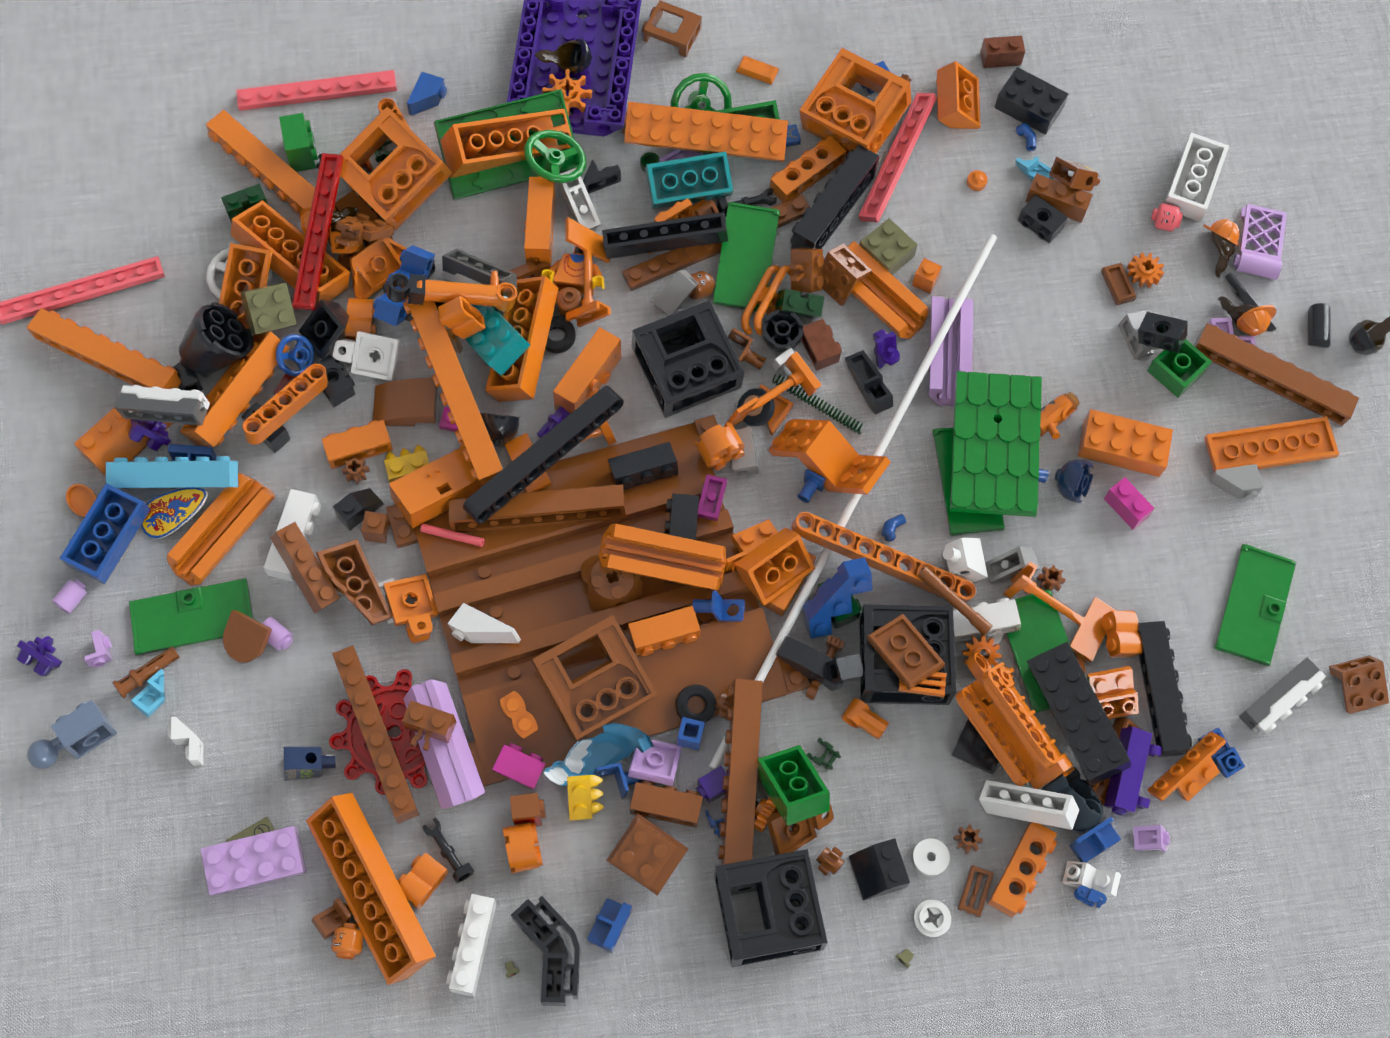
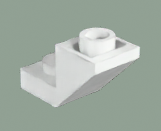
M171 717V724L168 725L167 729L168 737L171 738L175 745L189 744L185 748L186 759H189L193 766L203 765V742L177 717Z
M1067 861L1062 883L1075 888L1086 886L1106 896H1116L1121 874L1117 871L1099 870L1085 862Z

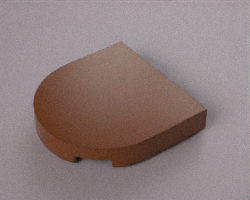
M233 610L223 634L224 648L228 655L238 662L253 661L264 652L272 628L237 610Z

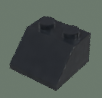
M321 299L299 329V333L310 341L315 353L320 359H323L346 328L349 315L339 303Z
M895 838L871 845L849 855L863 901L905 889L910 884Z

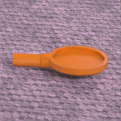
M74 484L66 492V501L69 508L81 517L86 516L97 498L96 494L89 487L82 484Z

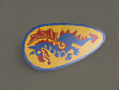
M189 487L167 492L153 498L146 504L151 510L141 524L142 530L151 538L161 539L169 536L200 510L208 497L207 491L201 488Z

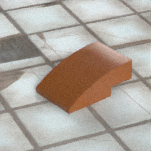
M433 378L403 379L376 385L372 421L384 420L385 426L415 427V423H435L438 387H436Z

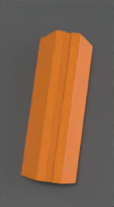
M853 241L847 247L872 271L868 277L856 283L851 293L900 338L911 339L915 333L923 328L929 314L928 307L858 243Z
M238 473V487H226L167 554V562L175 575L180 579L182 578L190 586L200 585L276 497L274 493L257 480L243 473Z
M611 524L602 536L599 558L603 568L718 591L723 582L726 566V548L724 546L621 524Z

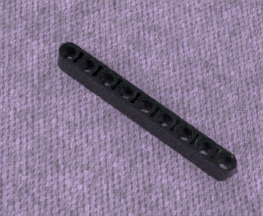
M609 386L601 388L464 502L463 509L478 524L488 520L617 413L623 406L624 400Z

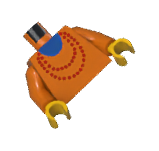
M574 247L573 254H563L562 259L557 260L549 270H543L541 276H546L552 283L554 279V284L559 288L558 291L563 288L573 287L584 295V251ZM592 261L593 296L595 287H602V289H605L604 277L598 265Z

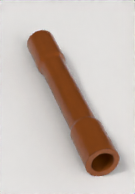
M927 566L919 573L918 577L931 589L938 592L968 619L970 624L985 636L993 627L983 616L975 612L947 587Z

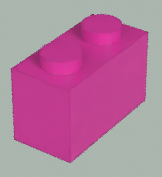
M1126 477L1110 488L1104 497V500L1132 530L1144 522L1155 509Z
M515 744L504 745L492 771L534 789L545 766V763L542 762L543 758L534 753H530L528 756L521 752L523 748Z

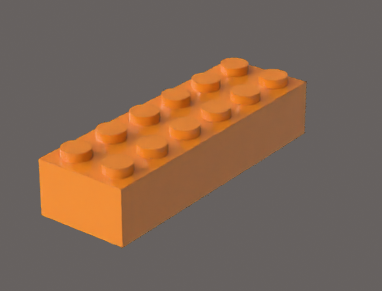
M262 200L232 218L231 236L241 245L273 251L270 269L295 289L306 235ZM326 252L315 306L321 299L332 300L347 290L349 286L350 272Z
M546 276L517 279V297L511 310L504 311L503 317L522 335L530 346L502 376L493 368H490L485 391L498 402L534 399L559 290Z
M271 331L254 334L252 350L244 358L232 363L206 396L210 405L207 409L203 425L185 424L179 432L196 446H219L225 438L223 435L226 431L232 429L237 423L236 418L238 415L248 409L250 405L248 402L251 398L260 393L263 382L270 379L275 371L273 369L277 365L276 348L281 340ZM287 345L284 346L282 353L288 351L289 347Z

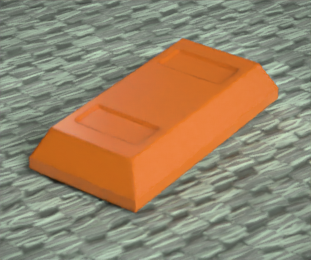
M747 56L742 57L736 69L737 73L770 85L773 84L779 71L775 66Z

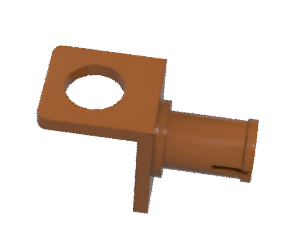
M732 328L728 338L745 348L738 359L739 362L746 361L760 370L766 358L750 350V345L754 339Z

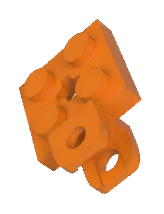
M423 574L384 583L383 590L393 616L394 625L406 624V632L412 643L429 640L433 629L431 618L438 617L439 613L427 575ZM407 596H411L412 599H416L414 604H409L406 602Z

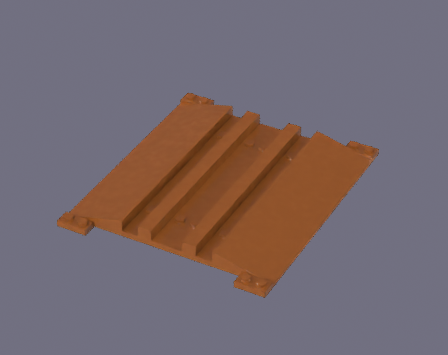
M714 415L694 420V423L562 459L546 471L552 485L537 492L565 490L568 488H587L590 486H609L614 484L610 474L608 459L670 442L677 459L678 474L624 490L626 518L464 533L484 538V545L480 547L423 533L420 531L421 525L412 529L395 504L386 507L397 548L419 543L475 739L474 742L468 743L483 787L509 779L492 771L504 745L509 746L512 743L523 748L521 752L528 756L530 753H534L542 757L545 769L551 767L554 762L565 761L570 749L578 740L594 738L604 733L603 726L582 738L574 740L532 664L533 658L611 615L614 616L635 654L628 632V624L690 607L694 599H712V592L714 590L690 585L664 583V580L639 575L642 581V596L639 599L629 603L619 602L614 607L605 610H595L588 599L589 587L581 576V565L591 556L599 555L602 536L611 524H621L664 534L665 520L669 521L670 512H666L667 499H671L673 493L699 496L700 502L706 475H716L713 468L706 466L695 446V441L699 443L701 441L699 437L701 434L718 425ZM526 489L521 491L519 494L527 492ZM723 502L718 521L697 517L696 540L724 546L727 559L740 552L731 540L734 534V525L728 509L725 510ZM449 510L423 524L451 530ZM738 571L724 574L723 582L717 592L722 599H743L745 601L743 621H718L712 613H695L701 630L700 637L695 642L688 644L681 642L667 650L660 648L647 656L636 655L657 695L607 724L617 723L638 728L649 737L680 728L682 719L676 710V700L684 688L696 684L703 685L712 691L717 703L722 692L728 694V686L732 684L733 680H754L773 645V640L763 608L759 607L755 595L742 581ZM612 573V575H606V577L609 578V583L612 584L613 581L618 582V578H616L617 575L615 573ZM465 603L514 628L521 640L519 643H470L464 639L460 641L451 634L453 631L449 627L448 622L460 606ZM731 605L727 610V614L735 616L739 612V607ZM596 638L558 658L571 681L608 661ZM776 657L762 685V702L808 689L810 686L808 678L779 657ZM625 683L621 684V692L629 695L631 687ZM513 691L523 698L526 711L531 713L537 722L538 730L525 739L515 732L512 719L508 718L501 708L500 699ZM606 694L601 695V703L604 706H610L612 703L611 697ZM693 696L689 699L687 706L690 712L699 714L704 710L705 702L701 697ZM584 705L580 708V713L584 717H590L592 710L589 706ZM716 708L713 717L719 716L718 712L720 709Z

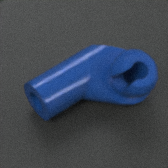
M1026 123L1018 125L1016 133L1019 136L1024 135L1026 137V149L1034 151L1036 149V133Z
M903 514L884 522L881 533L885 541L895 540L896 535L894 532L896 528L906 524Z

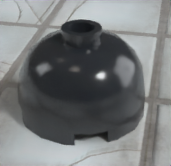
M776 310L766 316L762 325V338L766 346L771 350L785 352L790 348L795 349L800 343L803 336V323L794 312L790 311L788 313Z
M480 413L493 445L502 446V442L512 440L518 433L519 417Z

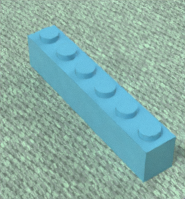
M218 456L216 461H209V457H196V461H189V457H175V461H168V457H155V461L148 462L147 457H135V462H128V458H114V462H106V483L115 488L238 487V461H230L228 456Z

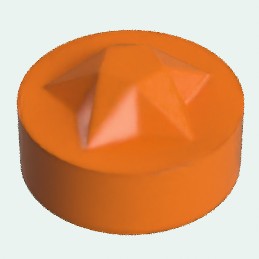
M980 170L970 172L967 178L968 187L974 191L983 190L988 181L987 175Z

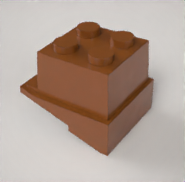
M637 813L606 861L658 896L689 848Z

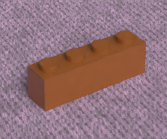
M296 522L276 531L270 537L314 613L340 599Z

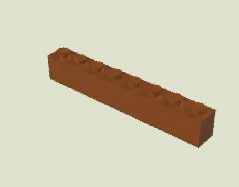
M1207 323L1200 331L1194 344L1213 363L1323 417L1327 416L1329 420L1341 426L1351 419L1359 397L1353 395L1350 391L1343 390L1329 381H1324L1313 373L1304 371L1293 363L1286 362L1272 353H1267L1256 345L1247 343L1236 335L1229 334L1215 325Z
M623 484L600 487L590 486L577 489L568 488L555 491L546 490L532 493L524 492L516 495L481 524L476 523L463 509V504L468 498L449 500L451 531L460 533L626 518Z
M352 645L332 653L395 820L400 824L419 816L418 809L354 646Z
M735 679L728 686V698H731V707H727L726 720L730 721L729 730L725 732V743L728 744V753H724L723 765L727 766V776L723 775L722 779L725 799L721 800L720 807L721 813H724V821L720 822L719 836H723L722 845L718 846V859L721 860V865L752 860L763 681Z

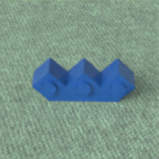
M414 245L404 249L400 256V269L388 276L386 284L388 285L389 278L395 273L404 274L408 278H410V274L426 275L427 279L435 254ZM387 293L377 297L373 304V309H375L373 317L393 326L399 325L407 316L403 302L396 303L391 301L387 297Z
M865 557L842 562L837 568L838 572L820 586L817 590V595L812 600H808L803 605L804 623L811 639L832 635L831 617L852 613L851 595L873 591L872 573Z

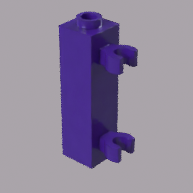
M1135 727L1121 729L1119 740L1131 761V767L1110 777L1104 807L1112 809L1111 812L1114 814L1125 816V813L1135 812L1136 808L1143 809L1144 807L1149 809L1150 799L1139 796L1147 756H1161L1162 747L1150 744L1152 733Z

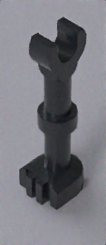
M768 188L759 196L742 197L741 200L734 201L733 203L774 205L777 202V197H768L773 195L774 191L773 188ZM725 196L719 197L716 207L719 213L724 212L726 216L728 209Z
M434 818L433 821L436 827L433 830H429L426 825H423V830L426 835L434 838L441 849L440 854L450 863L454 870L452 877L455 882H462L473 875L474 870L469 862L461 865L454 854L455 849L452 845L449 846L440 832V822Z

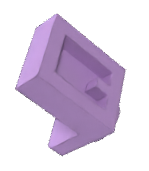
M1161 825L1133 827L1134 849L1136 851L1160 850L1167 852V845H1170V836Z

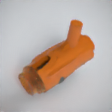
M1068 392L1067 394L1059 395L1041 408L1040 436L1045 435L1049 431L1053 439L1060 437L1056 427L1075 412L1080 405L1078 398L1073 393Z

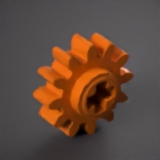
M1141 252L1139 258L1134 255L1131 262H1129L1127 276L1134 277L1132 283L1140 282V288L1144 283L1148 288H1151L1153 283L1158 285L1163 277L1164 271L1162 269L1164 264H1158L1159 257L1152 259V253L1145 257L1144 253Z
M981 634L980 640H977L973 635V643L965 642L968 650H962L961 653L968 657L963 660L964 664H967V659L975 653H981V650H984L986 655L983 656L990 666L992 664L994 666L998 665L995 658H1001L1002 655L996 652L1000 649L999 644L992 645L994 643L993 637L988 638L986 641V637Z
M770 797L767 800L763 798L755 809V817L757 819L754 822V829L761 833L767 826L766 818L778 811Z

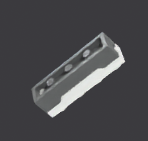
M459 249L442 255L443 278L449 281L490 285L491 272L497 271L499 284L511 283L517 289V274Z
M123 385L115 408L124 419L203 425L210 402L199 390L185 391L178 388L162 389L156 386L149 388L139 385Z
M1306 657L1246 709L1239 718L1253 730L1257 737L1263 732L1267 735L1277 727L1274 723L1277 719L1285 720L1293 713L1290 710L1292 706L1296 705L1299 707L1308 699L1305 696L1308 692L1311 691L1312 694L1317 692L1323 686L1321 681L1326 676Z

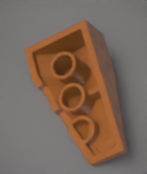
M357 539L316 553L324 573L371 625L393 617Z

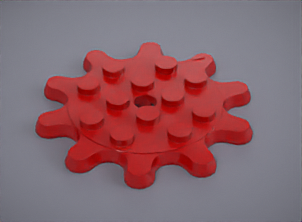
M407 669L398 671L394 683L390 686H382L376 677L368 675L366 678L387 732L392 727H399L401 730L397 737H390L404 776L414 788H423L428 780L424 771L426 763L419 743L417 742L416 747L410 744L416 735L415 732L405 729L402 723L407 710L403 698L412 687V673ZM346 699L340 700L336 704V712L347 720V727L344 731L330 736L329 745L335 750L346 749L350 751L352 755L351 761L344 768V775L347 779L356 780L363 773H372L376 778V792L386 795L351 702Z

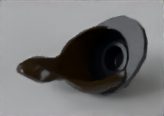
M582 39L562 43L555 51L541 50L535 53V57L541 62L555 63L562 71L569 69L572 74L584 72L591 64L592 59L591 50L586 41Z
M1387 317L1380 323L1372 320L1358 322L1349 334V342L1354 351L1359 354L1368 355L1377 353L1382 349L1385 344L1386 334L1390 332V317Z

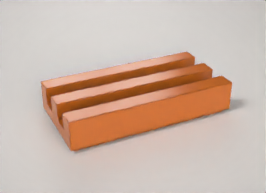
M936 672L928 677L940 681L925 679L919 683V685L940 687V690L915 686L908 690L899 679L898 691L944 697L947 673Z

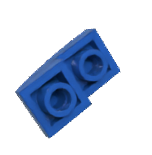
M1215 728L1210 731L1225 739L1220 728ZM1208 733L1198 738V741L1200 742ZM1225 739L1226 743L1211 758L1222 775L1228 778L1243 769L1245 765L1235 747H1230Z

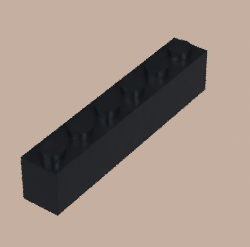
M724 212L602 230L607 259L728 241Z
M1165 621L1138 623V633L1142 640V653L1138 655L1155 744L1162 747L1161 756L1158 757L1185 755L1192 746V739L1190 734H1187V715L1182 709L1183 694L1179 691L1177 684L1179 682V674L1174 669L1175 655L1169 645L1170 630L1166 628Z

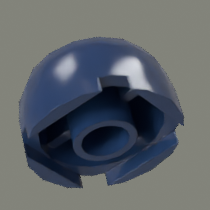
M1078 459L1065 463L1055 474L1059 493L1065 499L1081 503V496L1086 497L1091 487L1093 474H1090V468L1094 469V465L1091 462Z

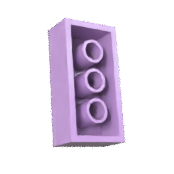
M296 826L200 848L209 895H218L307 873L298 827Z

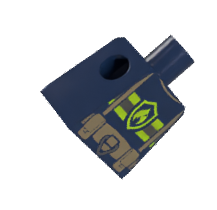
M284 747V781L322 777V769L336 768L335 755H321V747Z

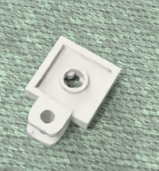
M357 331L356 340L342 339L335 342L333 357L339 361L352 363L351 373L393 381L400 339ZM375 350L381 355L377 362H374L373 357H370V354L374 353Z

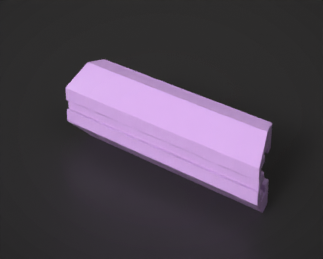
M931 297L930 346L955 300L944 299V297ZM973 299L964 300L929 366V396L940 406H954L956 372H972Z
M430 679L422 684L412 686L403 698L406 708H408L411 700L453 714L457 721L449 743L430 738V748L428 751L423 750L425 735H423L422 740L418 741L441 809L459 805L485 793L447 684Z

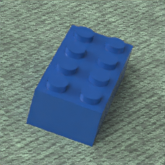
M106 483L59 559L67 566L105 584L151 509L145 502Z

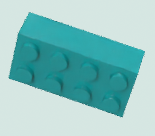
M726 152L646 165L645 171L652 209L673 206L675 203L682 202L687 198L693 203L701 200L717 199L723 196L729 197L733 193Z
M471 305L483 315L485 329L465 340L491 368L502 376L529 348L530 344L495 307Z

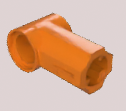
M857 698L852 699L841 716L847 724L854 728H861L877 740L880 739L889 725V722L872 712L866 703Z

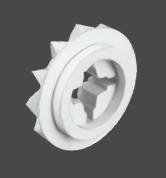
M926 900L915 910L913 917L915 927L918 928L922 935L931 938L942 936L951 925L949 909L938 900ZM928 913H931L933 916L941 915L936 920V926L932 922L924 923L929 917Z

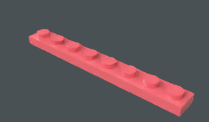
M394 70L239 89L236 92L239 111L391 92L397 91Z
M934 93L916 94L858 215L861 221L879 223L937 98Z
M156 256L0 302V323L3 325L34 316L41 308L50 311L164 278L165 275L161 261Z

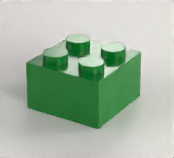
M303 113L279 117L284 148L290 167L296 172L315 169V160H318V155L314 146L315 139L310 121L305 120Z
M1185 339L1179 353L1163 350L1152 361L1147 371L1179 398L1205 374L1212 361Z

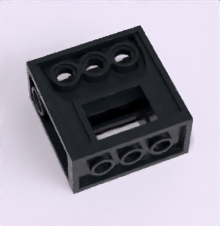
M710 300L632 330L631 347L665 418L741 388L744 370ZM692 331L697 344L669 355L666 354L662 345L663 342Z
M864 604L859 618L860 658L864 663L865 676L860 677L861 701L877 704L950 705L956 694L953 607ZM904 614L945 663L944 668L937 671L947 673L944 697L898 691L899 678L892 669H874V648L868 642L867 636ZM927 678L928 680L940 681L938 679ZM919 684L915 686L940 690V687Z
M808 849L715 867L714 878L732 967L824 950L828 942ZM785 878H792L795 883H788ZM757 891L765 930L739 935L731 896ZM790 901H797L800 904V906L795 907L790 903ZM795 924H802L805 930H798Z

